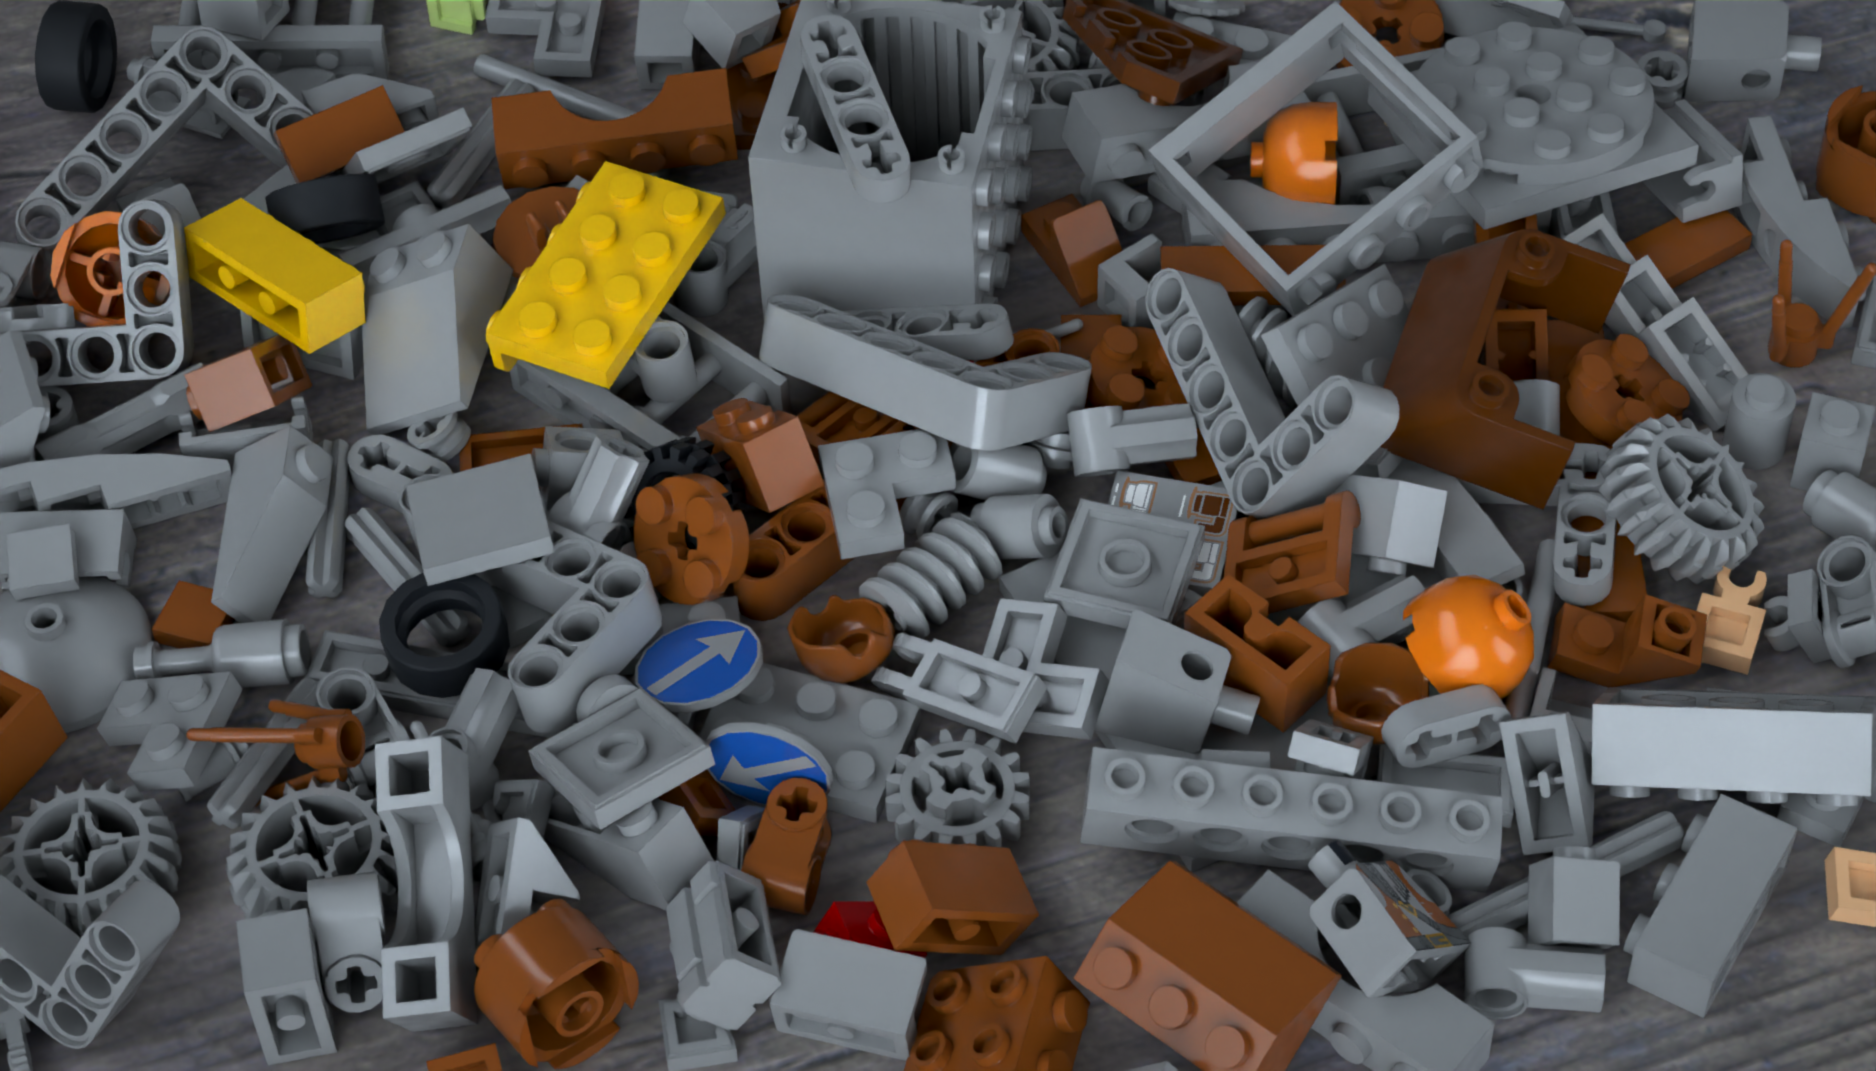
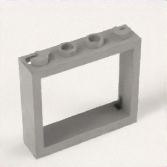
M1336 1L1148 150L1159 180L1292 316L1333 293L1337 285L1357 269L1363 270L1375 263L1383 253L1385 246L1404 231L1409 232L1422 225L1429 217L1432 208L1451 193H1459L1465 190L1476 179L1479 170L1484 167L1478 137ZM1346 58L1442 152L1291 274L1287 275L1194 178L1342 59Z

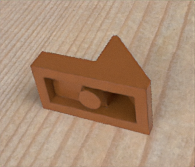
M1069 194L1021 215V232L1080 308L1097 301L1098 265L1123 251L1107 207L1102 200H1096L1082 206L1073 194Z

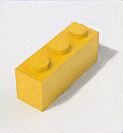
M240 198L184 227L189 277L308 354L366 323L364 306L365 284L362 273L244 199Z

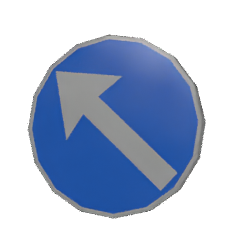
M709 618L686 623L661 635L644 650L635 666V685L638 689L643 688L670 712L689 713L712 708L737 696L754 681L763 664V647L760 639L751 627L732 619Z
M755 722L728 723L712 730L705 740L711 747L715 762L714 766L707 769L714 780L734 795L755 804L766 806L767 798L772 789L782 781L791 778H806L816 782L824 790L826 796L833 784L832 767L823 754L802 737L792 734L793 729L767 722L766 725Z

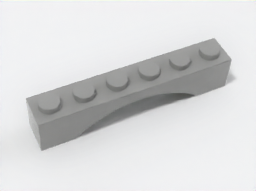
M1244 179L1197 182L1258 245H1326L1376 205H1332L1296 201L1268 191ZM1450 194L1432 208L1429 217L1422 225L1415 230L1404 231L1385 246L1383 253L1375 263L1433 259L1436 256L1474 245L1473 217ZM1182 204L1181 225L1185 246H1223ZM1552 209L1537 213L1538 231L1549 234Z

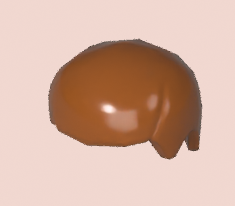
M831 595L826 608L818 614H811L805 607L800 606L795 610L787 627L797 656L804 668L821 680L836 683L856 681L878 668L890 655L895 637L893 625L883 605L868 598L843 600L837 595Z
M1364 643L1342 652L1336 658L1331 683L1327 689L1328 715L1332 719L1334 726L1373 736L1372 745L1386 744L1382 739L1381 733L1385 720L1400 706L1429 697L1430 681L1421 672L1408 649L1393 643Z

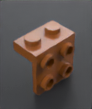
M1048 956L942 970L936 973L930 980L916 1027L917 1036L910 1050V1057H907L904 1071H1072L1082 1031L1087 1024L1090 1001Z

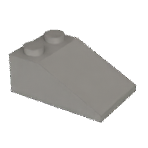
M470 224L445 232H435L424 239L398 248H388L377 254L370 266V275L364 293L366 323L362 325L366 429L372 435L386 434L409 427L411 424L429 421L468 409L489 346L486 342V328L491 316L497 310H501L513 273V269Z

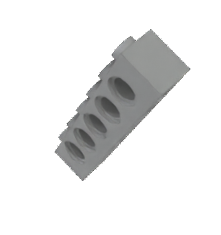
M1093 747L1085 786L1080 843L1311 871L1308 863L1313 856L1329 843L1340 840L1359 863L1393 861L1406 873L1412 869L1428 871L1441 879L1448 888L1486 893L1501 860L1503 797Z

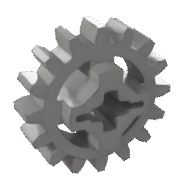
M944 729L940 730L939 744L931 746L920 737L915 740L914 758L901 753L895 757L896 773L887 774L885 779V805L887 821L895 822V837L899 843L903 840L908 841L914 838V840L918 839L932 843H973L977 846L1002 847L1001 837L1013 841H1018L1021 837V821L1029 820L1030 777L1029 773L1020 772V756L1017 752L1008 753L1001 757V739L993 737L983 746L976 743L975 730L968 729L962 741H953L949 731ZM992 781L1001 791L1002 799L996 797V787L990 784ZM915 795L920 797L921 807L925 809L923 813L918 809L913 800Z

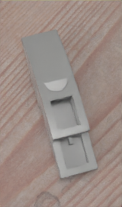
M1771 115L1750 117L1747 119L1741 149L1743 154L1742 205L1734 207L1740 223L1753 234L1751 243L1777 277L1780 244L1786 239L1792 242V293L1828 320L1863 269L1860 265H1854L1848 251L1849 238L1846 225L1843 221H1836L1828 198L1808 200L1804 182L1802 180L1796 181L1791 168L1792 155L1789 142L1786 138L1779 137ZM1866 290L1859 299V301H1863L1865 299ZM1858 302L1840 329L1852 327Z

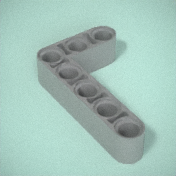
M205 26L191 28L170 47L22 202L15 218L18 243L50 249L53 255V251L64 231L83 218L102 212L203 104H206L272 163L281 168L287 165V162L274 137V132L314 114L221 32L212 27ZM203 49L212 52L219 62L212 69L199 70L191 66L187 57L193 51ZM250 88L261 95L263 103L257 108L244 109L236 105L232 100V94L238 89ZM156 91H169L178 98L180 103L172 111L161 112L150 106L147 102L148 97ZM127 132L134 135L139 140L140 145L132 153L120 154L113 151L107 144V141L115 133ZM89 174L97 179L100 187L94 194L84 197L72 193L67 187V183L75 175ZM48 216L56 220L60 225V229L51 238L38 239L29 234L26 226L35 217Z
M141 200L133 202L126 207L119 218L118 238L126 324L21 331L27 350L33 342L39 341L50 349L53 357L52 366L49 371L44 375L38 374L37 382L39 387L159 379L176 374L189 366L194 355L195 346L186 241L182 216L175 206L162 200ZM147 210L159 213L165 224V233L162 239L154 245L145 242L140 237L137 229L138 220ZM152 271L163 274L170 284V296L161 306L152 304L144 296L143 282ZM157 332L169 336L176 348L175 358L167 367L155 363L148 352L149 341ZM95 337H102L107 340L114 351V361L105 371L94 367L88 359V346Z
M1173 268L1160 270L1150 281L1145 297L1147 314L1186 401L1190 403L1192 414L1195 417V421L1228 495L1238 511L1265 519L1321 504L1395 431L1399 420L1400 407L1394 393L1386 388L1341 375L1330 376L1324 380L1285 418L1223 285L1214 280Z
M785 294L773 295L767 300L759 360L769 367L959 445L988 451L1001 450L1068 432L1067 413L1085 408L1092 364L1089 361L1075 355L1058 352L1040 353L982 367L815 300Z
M425 474L416 477L408 482L400 491L398 501L418 552L406 486L444 475ZM548 521L555 553L475 574L488 582L490 586L494 585L520 600L554 614L514 656L508 666L507 673L526 725L533 731L540 733H555L566 729L577 720L578 701L584 690L592 682L603 676L618 675L658 632L663 619L645 564L636 558Z
M0 874V997L23 1013L29 1020L59 1043L74 1049L85 1048L131 1001L174 934L180 921L177 904L169 893L157 884L145 880L135 881L86 929L83 936L79 937Z

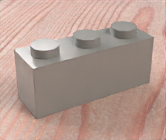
M1723 794L1718 798L1708 817L1697 813L1682 843L1681 850L1687 853L1680 867L1672 863L1666 866L1653 894V900L1658 902L1656 909L1651 917L1640 913L1627 936L1624 951L1633 955L1627 982L1704 1018L1788 866L1798 828Z

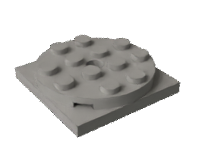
M1506 22L1495 30L1448 40L1443 48L1431 55L1422 64L1420 69L1410 72L1478 137L1484 167L1479 170L1476 179L1465 190L1459 193H1451V195L1484 230L1684 169L1697 163L1698 144L1654 102L1653 87L1643 69L1628 55L1615 48L1614 43L1610 39L1602 36H1587L1576 24L1553 29L1530 27L1522 22ZM1371 83L1369 84L1368 104L1424 165L1442 152Z

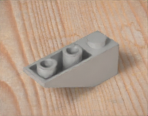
M555 789L544 838L631 899L666 910V906L684 887L691 888L690 880L708 861H714L682 806L654 799L600 830Z

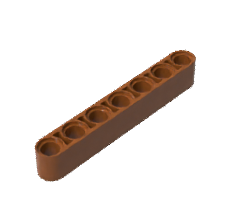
M1022 329L1013 334V344L1007 351L989 359L978 360L974 364L986 367L1040 353H1060V346L1058 340L1051 333L1043 329ZM900 420L881 435L920 428ZM947 440L948 446H949V450H950V447H951V445H952L953 442ZM825 485L795 500L749 535V556L745 571L738 582H733L734 596L738 597L739 611L742 615L758 621L775 619L856 558L841 559ZM906 498L896 499L899 513Z

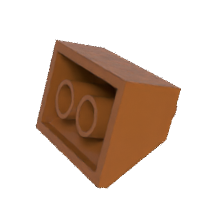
M1169 861L1108 918L1073 979L1203 1071H1285L1342 974L1178 862Z

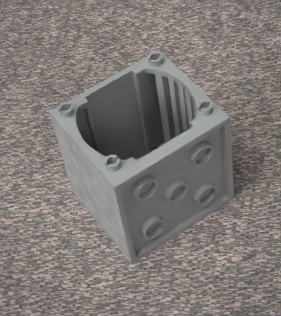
M935 0L800 1L748 156L764 320L768 298L781 294L806 297L840 311L986 303L998 304V298L993 296L995 287L1005 288L1009 272L1010 255L1008 252H1005L1007 244L1016 245L1020 233L1021 209H1017L1019 201L1028 202L1033 178V168L1024 166L1023 160H1028L1032 142V125L1023 124V118H1027L1030 109L1032 83L1022 81V75H1026L1029 68L1031 38L1022 37L1021 11L1006 10L1000 6L993 8V5L982 7ZM829 14L841 16L849 20L856 29L909 152L911 185L908 192L901 199L891 203H874L860 197L853 187L802 64L800 31L803 24L811 18ZM826 44L830 59L837 57L838 50H834L830 44ZM847 80L836 82L830 87L838 92H852L858 90L861 85ZM868 122L856 123L848 128L852 133L859 135L872 134L880 129L873 123ZM872 162V167H876L880 174H884L881 164Z

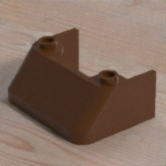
M1532 229L1515 231L1431 259L1419 282L1382 386L1394 393L1400 409L1395 431L1380 447L1399 457L1544 510L1573 451L1575 441L1514 419L1519 405V392L1516 385L1504 373L1477 363L1499 297L1530 309H1547V315L1599 334L1628 275L1631 264Z

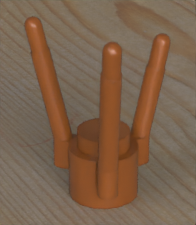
M1786 239L1780 244L1778 294L1772 299V328L1768 341V353L1770 360L1790 368H1800L1809 365L1815 359L1818 348L1831 349L1833 347L1836 332L1876 275V264L1868 263L1826 324H1822L1817 312L1812 307L1802 303H1791L1793 244L1790 240Z
M277 699L269 702L268 708L270 711L308 720L307 723H302L298 728H190L186 733L190 741L294 743L298 759L303 763H308L317 770L269 787L264 796L274 800L284 796L283 791L286 782L294 787L296 791L306 789L313 775L321 784L334 782L337 778L341 782H345L348 777L347 768H353L360 764L366 747L363 725L349 708L325 709ZM261 799L259 800V802L256 804L255 807H257V806L260 805Z

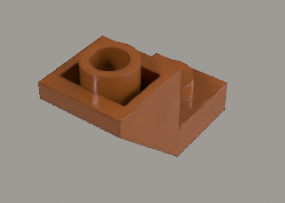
M1645 594L1627 622H1623L1564 602L1555 616L1547 668L1607 688L1696 674L1701 667L1707 614Z

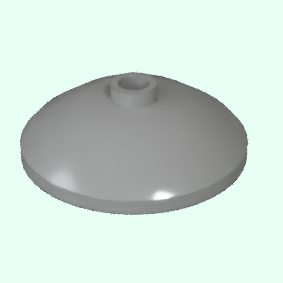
M98 576L79 577V590L20 600L14 599L10 589L0 594V670L40 689L65 733L88 727L102 720L121 681L136 679L133 667L135 647L144 646L148 642L154 641L148 616L140 602L122 586Z

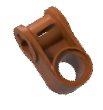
M791 778L782 781L772 789L767 798L754 841L748 847L741 868L742 872L761 880L764 886L767 907L802 915H808L814 905L819 888L821 870L831 845L832 837L831 828L826 819L828 801L825 792L816 782L806 778Z

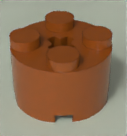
M1863 85L1850 88L1840 94L1829 108L1816 164L1817 179L1815 184L1817 192L1822 197L1832 200L1840 207L1852 213L1869 217L1876 224V91L1862 92Z
M553 899L546 902L536 913L522 919L504 934H495L488 937L478 947L474 956V963L479 968L474 986L475 1000L479 1009L529 1065L537 1068V1062H548L555 1070L569 1068L596 1054L621 1029L613 1020L620 1012L624 1003L633 1009L638 997L639 979L635 968L584 913L572 908L562 899Z

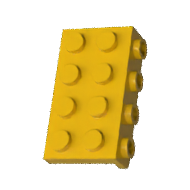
M605 161L593 180L586 182L582 186L576 204L562 224H557L552 229L547 245L532 267L529 266L522 272L517 288L502 310H497L491 316L485 334L494 367L509 372L520 359L610 389L726 215L723 197Z

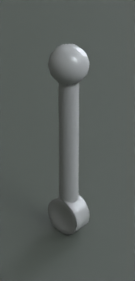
M1574 17L1571 25L1576 24L1580 29L1642 36L1645 41L1652 44L1662 42L1667 30L1666 25L1656 19L1648 20L1645 24Z

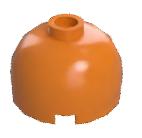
M1337 102L1298 103L1278 111L1267 122L1263 142H1251L1250 178H1262L1264 189L1291 200L1335 205L1337 180L1336 141H1338Z
M103 211L83 218L64 231L53 251L50 273L54 289L57 288L59 298L63 303L73 306L74 318L86 326L126 324L118 238V222L122 212ZM140 217L137 227L140 237L151 245L159 242L163 235L157 227ZM152 271L143 282L144 296L154 305L161 306L170 296V284L167 278L159 272Z
M1478 575L1450 577L1435 583L1411 599L1403 610V620L1412 615L1415 631L1405 637L1409 651L1421 672L1441 694L1472 685L1483 684L1492 687L1502 700L1522 682L1534 659V632L1530 623L1531 612L1528 605L1515 591L1507 590L1499 583Z

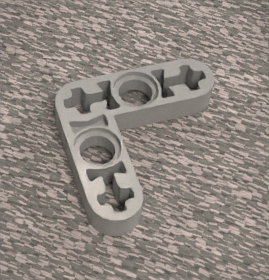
M1575 443L1573 451L1563 469V479H1558L1546 506H1558L1553 556L1554 589L1562 600L1578 606L1594 605L1603 601L1610 594L1613 584L1617 519L1605 513L1611 501L1602 496L1599 488L1605 482L1599 469L1606 462V453L1610 449L1602 445ZM1596 472V479H1585V473ZM1456 478L1477 503L1528 505ZM1580 516H1593L1602 520L1604 525L1593 532H1581L1572 528L1570 523ZM1578 555L1590 556L1588 577H1575L1578 569Z

